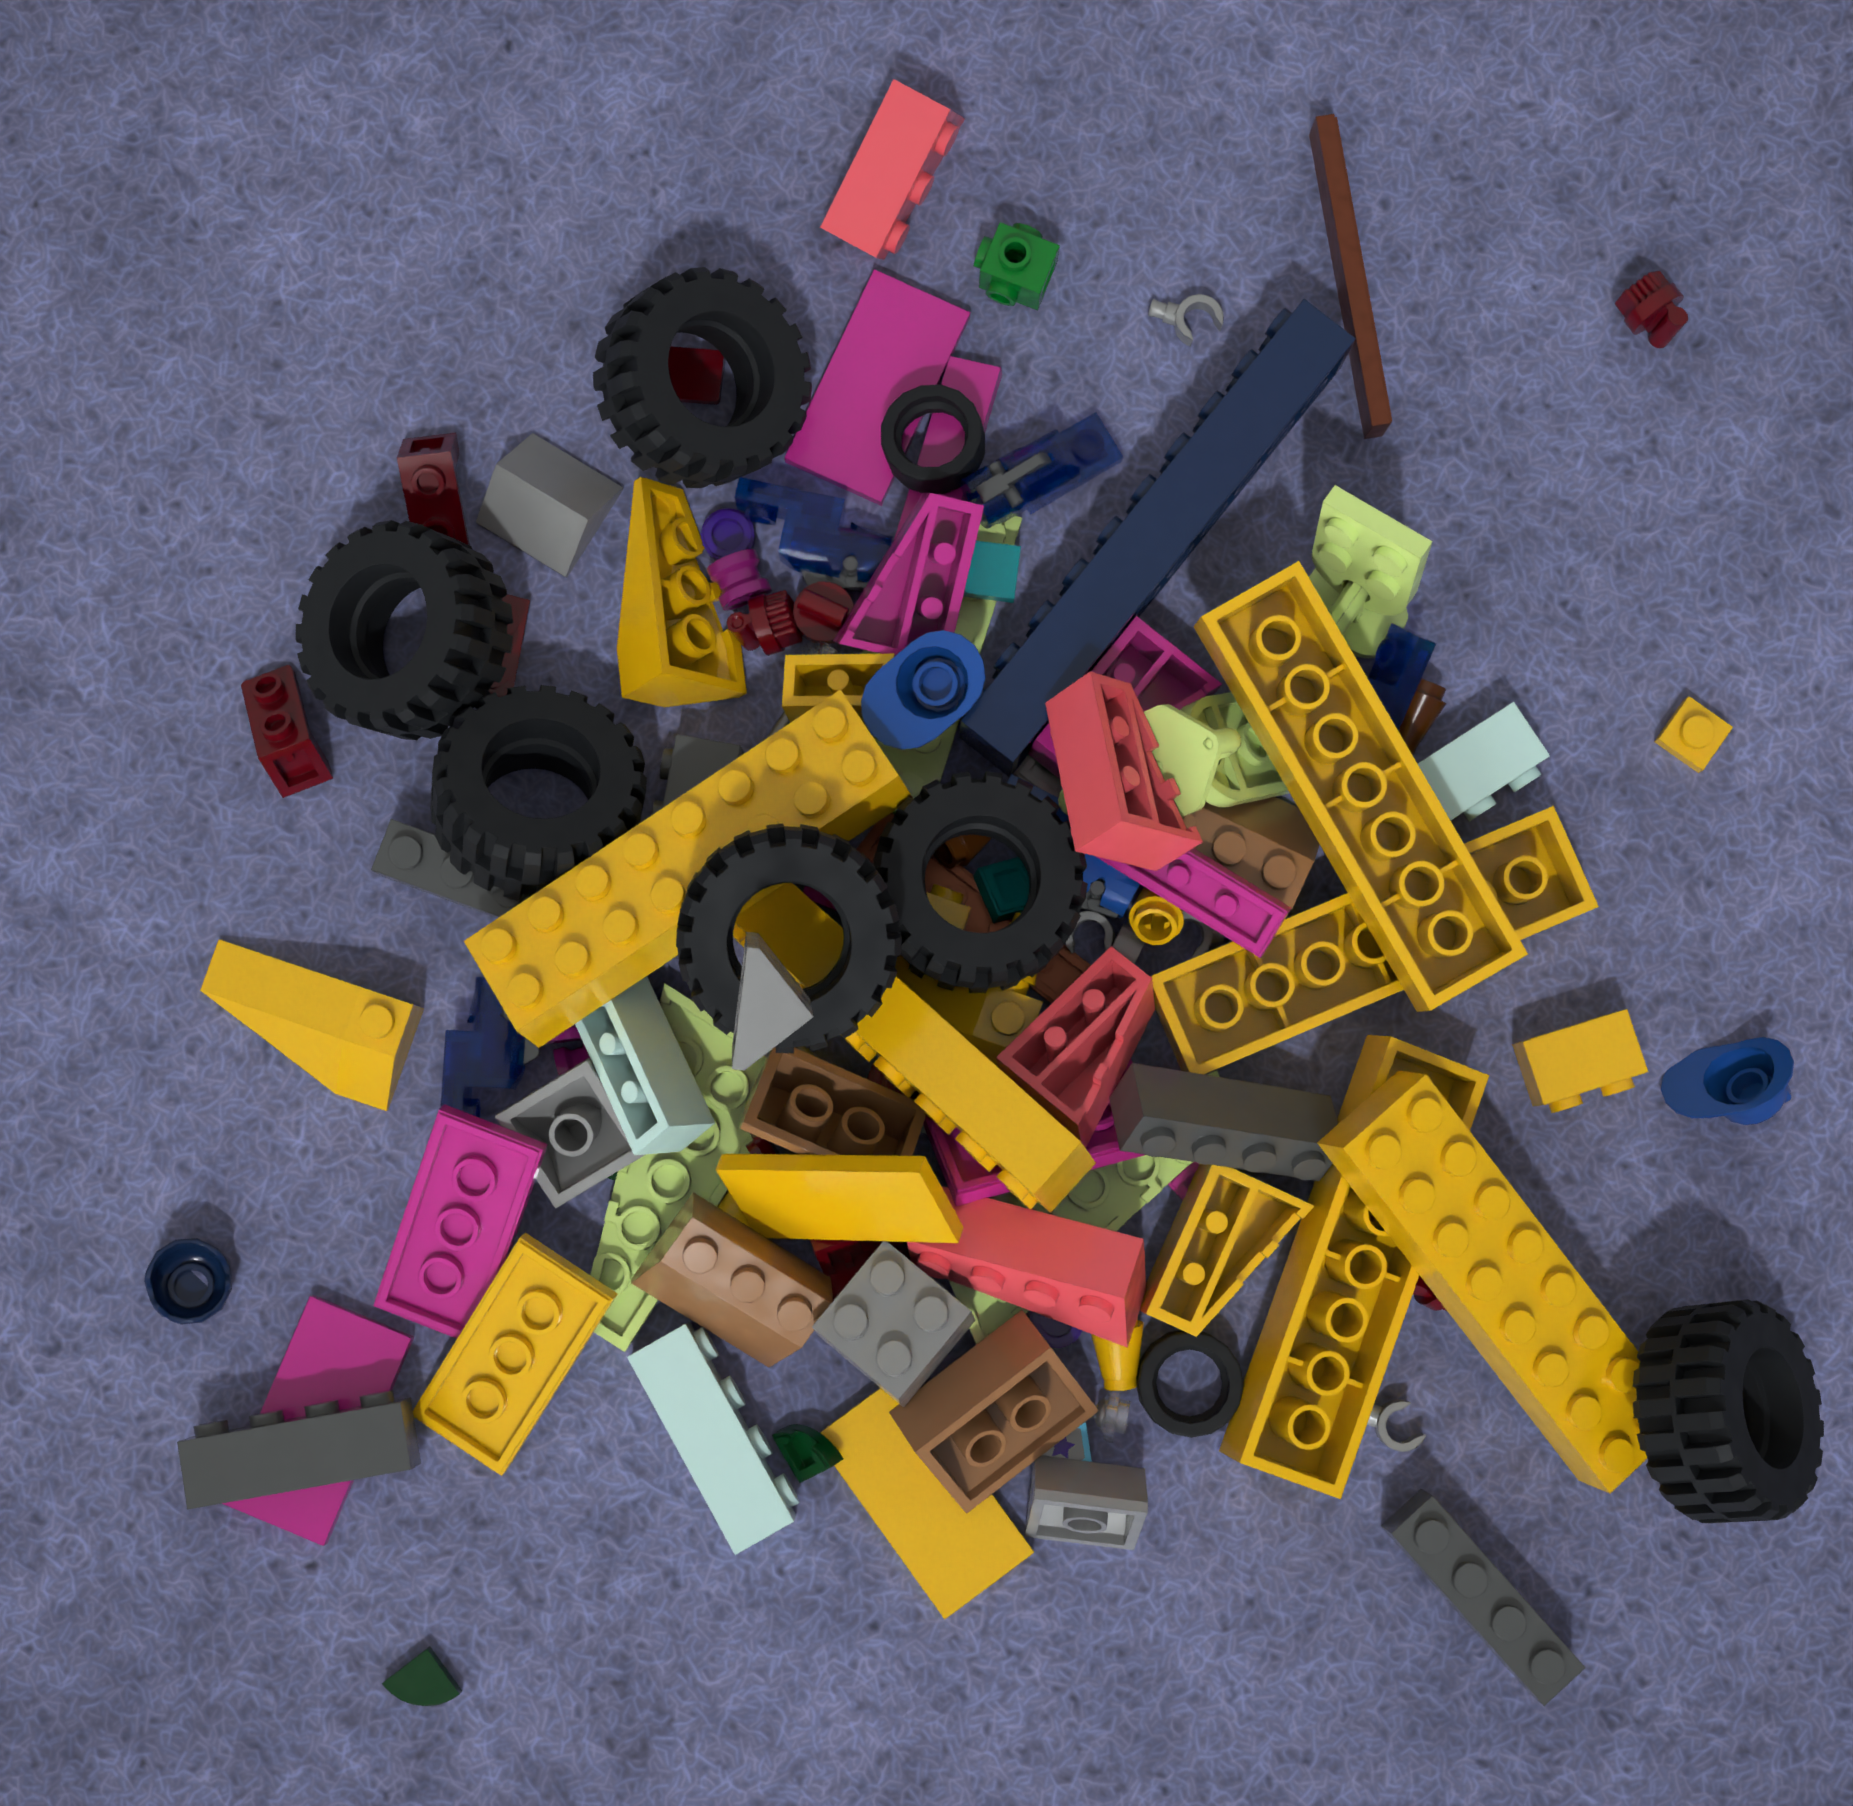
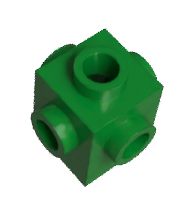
M1000 222L993 239L984 236L975 257L973 266L980 269L979 288L986 290L985 294L990 299L1002 305L1014 306L1017 302L1038 311L1057 265L1060 245L1042 239V234L1031 226L1021 223L1009 226Z

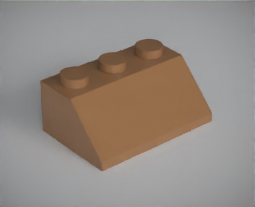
M1277 797L1230 807H1217L1206 802L1201 810L1182 818L1187 829L1196 826L1203 841L1194 849L1291 907V910L1293 909L1315 861L1320 845L1298 807Z
M774 1047L770 1051L756 1079L741 1117L740 1129L797 1154L912 1156L926 1114L913 1099L795 1047L794 1053H776V1048Z
M694 1192L631 1278V1284L767 1367L773 1366L801 1349L814 1332L812 1328L814 1323L833 1302L832 1282L829 1276Z
M1020 1310L919 1388L905 1407L899 1404L889 1413L914 1452L967 1514L1099 1410L1024 1311Z

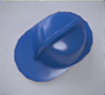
M945 630L928 632L912 641L882 666L866 684L861 699L862 718L871 735L884 745L900 750L920 748L936 739L965 715L981 696L986 679L984 661L976 646L960 634Z
M1766 1037L1702 1048L1694 1051L1666 1071L1662 1079L1661 1092L1665 1103L1672 1110L1690 1118L1725 1116L1734 1123L1743 1125L1759 1124L1773 1117L1784 1103L1791 1100V1090L1788 1083L1793 1076L1794 1060L1789 1048L1778 1040Z

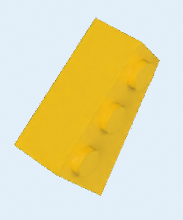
M1199 1164L1148 1277L1140 1311L1197 1337L1244 1285L1245 1279L1265 1257L1268 1258L1276 1250L1282 1238L1300 1219L1305 1218L1314 1208V1205L1234 1168Z

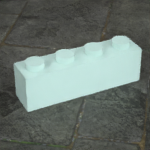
M1512 702L1419 762L1418 766L1450 821L1464 813L1468 821H1471L1497 804L1491 796L1497 790L1509 784L1513 792H1516L1542 775L1536 765L1550 757V755L1516 704Z
M647 976L575 1024L634 1155L681 1152L715 1124Z
M689 1321L634 1352L627 1358L732 1551L736 1555L793 1523L796 1514L792 1507L800 1502L786 1475L783 1473L775 1477L765 1458L773 1454L760 1427L756 1424L748 1428L738 1409L746 1405L735 1381L730 1375L721 1379L711 1360L718 1357L719 1354L708 1332L703 1327L695 1331Z

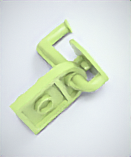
M1334 485L1322 503L1312 549V560L1316 568L1309 578L1353 654L1361 658H1376L1385 654L1391 648L1406 626L1408 620L1406 607L1418 591L1433 541Z
M1232 692L1203 697L1184 706L1181 710L1169 704H1162L1144 711L1159 744V747L1153 750L1152 753L1165 781L1174 778L1181 794L1174 798V802L1182 818L1201 810L1206 802L1217 807H1230L1290 793ZM1062 789L1059 793L1058 802L1062 812L1068 815Z

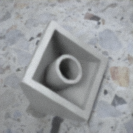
M532 433L496 464L476 523L567 578L620 496L623 487Z
M746 932L732 1042V1069L743 1071L814 1017L810 998L759 933Z
M589 1058L495 1115V1118L502 1127L548 1144L536 1180L555 1209L644 1156L633 1154L594 1065Z
M1040 1456L1033 1464L1024 1537L1134 1550L1148 1513L1145 1468Z

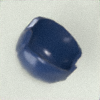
M198 1238L174 1240L156 1251L148 1265L144 1279L146 1290L154 1309L162 1317H166L180 1325L202 1323L221 1311L232 1290L231 1269L224 1254L218 1248ZM191 1271L202 1273L207 1279L208 1286Z

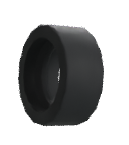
M941 384L921 385L903 393L889 406L881 424V446L892 474L908 489L920 493L946 494L964 486L978 472L985 456V432L974 403L959 390ZM928 413H945L954 416L961 423L965 432V444L962 451L952 461L939 467H921L916 465L906 457L902 449L904 430L915 419Z
M1182 1330L1166 1333L1150 1344L1139 1361L1138 1376L1136 1377L1139 1402L1152 1421L1171 1434L1190 1438L1212 1434L1227 1424L1239 1407L1244 1387L1240 1364L1229 1347L1205 1332H1201L1197 1337ZM1189 1349L1203 1352L1213 1359L1220 1370L1222 1380L1220 1396L1214 1405L1202 1414L1192 1416L1176 1414L1166 1407L1159 1397L1156 1384L1158 1371L1164 1361L1176 1352Z

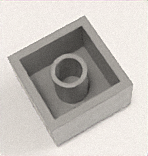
M883 1241L814 1323L812 1328L826 1343L902 1407H905L975 1322V1319L970 1309L890 1243Z

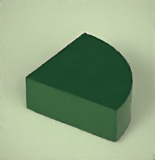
M791 1424L772 1435L799 1483L833 1467L844 1459L837 1448L824 1435L811 1427Z
M430 1646L382 1683L398 1699L418 1706L439 1705L454 1699L462 1693V1689Z

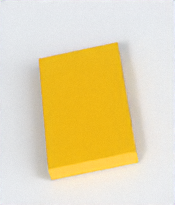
M722 1154L715 1169L752 1229L766 1238L959 1243L964 1228L925 1156Z
M525 1232L518 1239L413 1409L414 1418L502 1476L517 1456L618 1293Z
M878 1388L820 1431V1433L837 1448L844 1458L834 1465L942 1617L946 1619L1031 1556L1034 1550L993 1494L966 1514L914 1452L889 1412L899 1403L881 1388Z

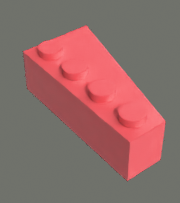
M942 1186L964 1227L959 1243L907 1242L911 1262L930 1277L948 1279L1128 1348L1146 1292L1143 1238L990 1198H983L956 1206L949 1188Z

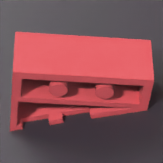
M893 79L820 228L875 258L885 260L889 252L896 254L909 232L910 225L906 224L907 219L915 205L920 206L927 197L934 182L933 174L942 158L950 151L965 119L951 109Z
M1090 671L1045 703L1076 852L1157 871L1203 842L1196 826L1186 828L1174 802V798L1181 794L1175 779L1164 780L1152 751L1158 748L1159 744L1131 683Z
M1112 946L1109 947L996 1057L998 1068L1080 1140L1085 1148L1110 1101L1109 1097L1118 1085L1155 1011L1152 977Z

